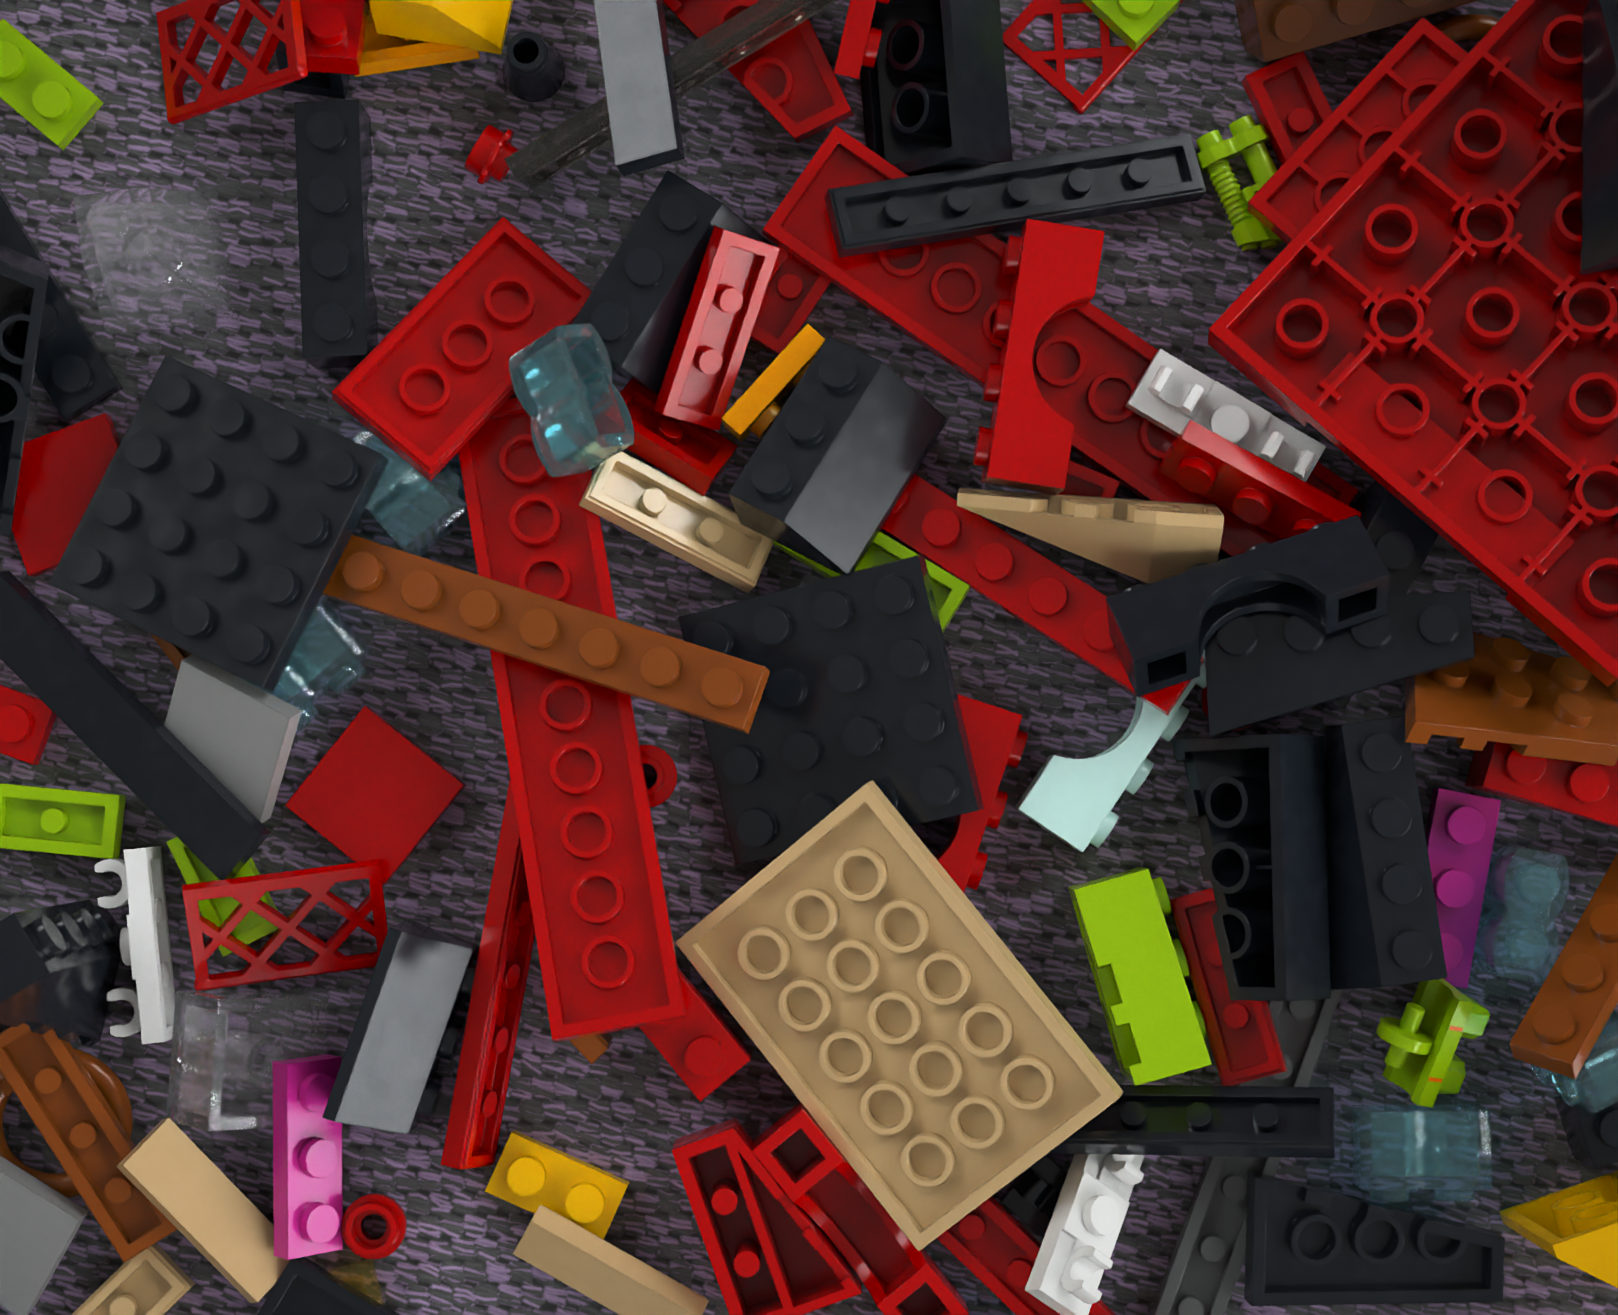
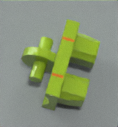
M1443 978L1419 982L1413 1000L1407 1003L1401 1019L1382 1017L1377 1025L1376 1034L1390 1044L1384 1059L1386 1067L1382 1076L1407 1091L1411 1096L1410 1100L1418 1106L1432 1108L1438 1094L1459 1093L1467 1073L1465 1062L1454 1053L1461 1037L1476 1039L1478 1036H1482L1490 1017L1489 1011L1473 998L1461 993Z

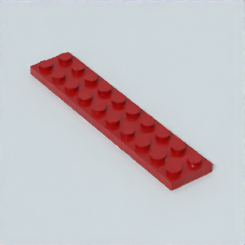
M835 125L762 229V234L984 388L988 364H1000L1003 339L993 338V326L999 299L1010 300L1013 275L1003 274L1007 244L992 234H985L839 258L824 199L828 189L909 176ZM1090 302L1087 306L1057 315L1041 328L1033 350L1034 378L1041 395L1048 405L1059 415L1075 424L1071 450L1107 475L1119 480L1120 484L1143 500L1216 505L1224 515L1219 553L1226 558L1244 553L1249 548L1260 543H1274L1283 540L1256 524L1243 521L1235 513L1210 499L1184 489L1175 480L1158 472L1166 452L1177 437L1125 407L1158 351L1156 348ZM1319 462L1316 463L1306 481L1311 486L1348 506L1359 491Z
M573 387L508 399L458 452L477 573L480 576L618 619L601 518L579 506L593 471L578 389ZM490 650L552 1040L559 1042L687 1018L631 696Z

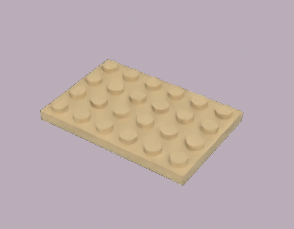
M873 780L862 786L675 942L918 1252L1108 1108L1124 1092Z

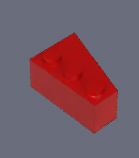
M736 1118L675 1139L671 1151L729 1315H803L862 1293L861 1279L825 1232L802 1208L791 1201L753 1154V1139Z

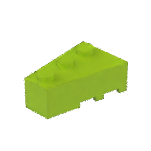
M1138 867L1068 887L1120 1072L1134 1086L1212 1065L1204 1041L1207 1038L1204 1020L1197 1002L1191 1001L1184 977L1189 976L1187 960L1179 939H1171L1164 918L1165 915L1171 914V905L1162 878L1152 879L1149 869Z

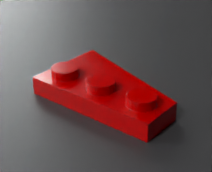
M662 0L797 143L854 115L801 0Z

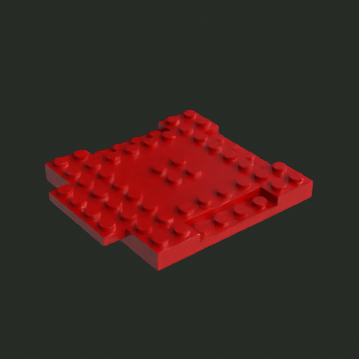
M1518 0L1469 53L1422 17L1248 201L1247 211L1284 241L1287 246L1208 329V345L1304 427L1310 423L1508 593L1505 599L1609 687L1618 679V267L1580 276V251L1582 249L1580 195L1583 187V156H1581V130L1583 128V98L1581 97L1582 15L1588 0Z

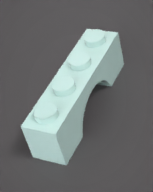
M1205 648L1202 654L1204 663L1200 667V676L1191 680L1168 716L1136 696V706L1131 723L1123 736L1113 746L1100 754L1083 759H1072L1055 755L1048 756L1014 809L1077 851L1084 852L1089 843L1099 848L1119 818L1111 810L1124 790L1134 795L1151 772L1154 763L1146 757L1158 739L1162 737L1169 742L1185 721L1190 710L1181 704L1195 684L1203 689L1207 686Z

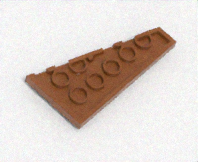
M1473 631L1475 653L1473 660L1405 680V742L1427 745L1431 735L1458 737L1456 742L1461 749L1483 751L1487 741L1509 743L1522 756L1615 766L1618 760V679L1607 687L1574 658L1566 656L1556 658L1528 649L1520 642L1511 638H1493Z

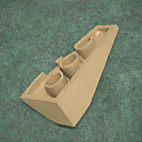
M959 488L957 494V506L1148 584L1181 574L1197 564L1217 562L1219 557L1224 515L1214 504Z

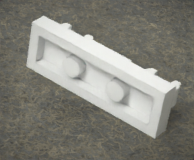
M1159 349L1154 355L1125 405L1126 408L1175 437H1178L1187 423L1192 420L1304 482L1307 481L1326 448L1325 445L1272 415V413L1162 349Z
M161 846L123 850L124 860L107 859L94 865L95 872L113 871L120 876L122 881L121 890L116 895L97 898L98 906L116 908L129 904V914L126 915L127 927H123L120 932V953L124 965H131L132 980L136 979V987L123 986L113 989L107 993V1001L126 1000L130 1002L134 1008V1016L129 1023L111 1026L110 1034L116 1037H127L141 1031L142 1044L166 1042L178 1037L179 1031Z
M1074 1154L1025 1291L1060 1315L1089 1314L1092 1304L1098 1302L1102 1296V1292L1097 1289L1104 1269L1107 1270L1112 1267L1113 1261L1110 1258L1130 1204L1128 1202L1134 1185L1141 1182L1144 1173L1140 1171V1167L1145 1155Z

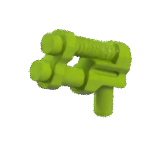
M1246 115L1228 125L1233 135L1232 138L1223 140L1219 130H1213L1196 140L1200 153L1197 154L1200 169L1202 172L1207 170V175L1210 176L1209 180L1212 181V186L1215 187V192L1218 193L1217 197L1220 198V203L1223 204V209L1226 210L1225 214L1228 215V220L1231 221V226L1234 227L1231 234L1237 247L1242 249V252L1257 250L1258 246H1261V249H1271L1277 247V244L1284 243V241L1247 211L1248 201L1275 174L1277 168L1265 145L1270 140L1264 124L1256 125L1252 116ZM1241 154L1255 182L1254 185L1245 187L1243 190H1240V184L1237 183L1238 180L1234 177L1235 173H1232V167L1229 166L1230 163L1228 162V160Z

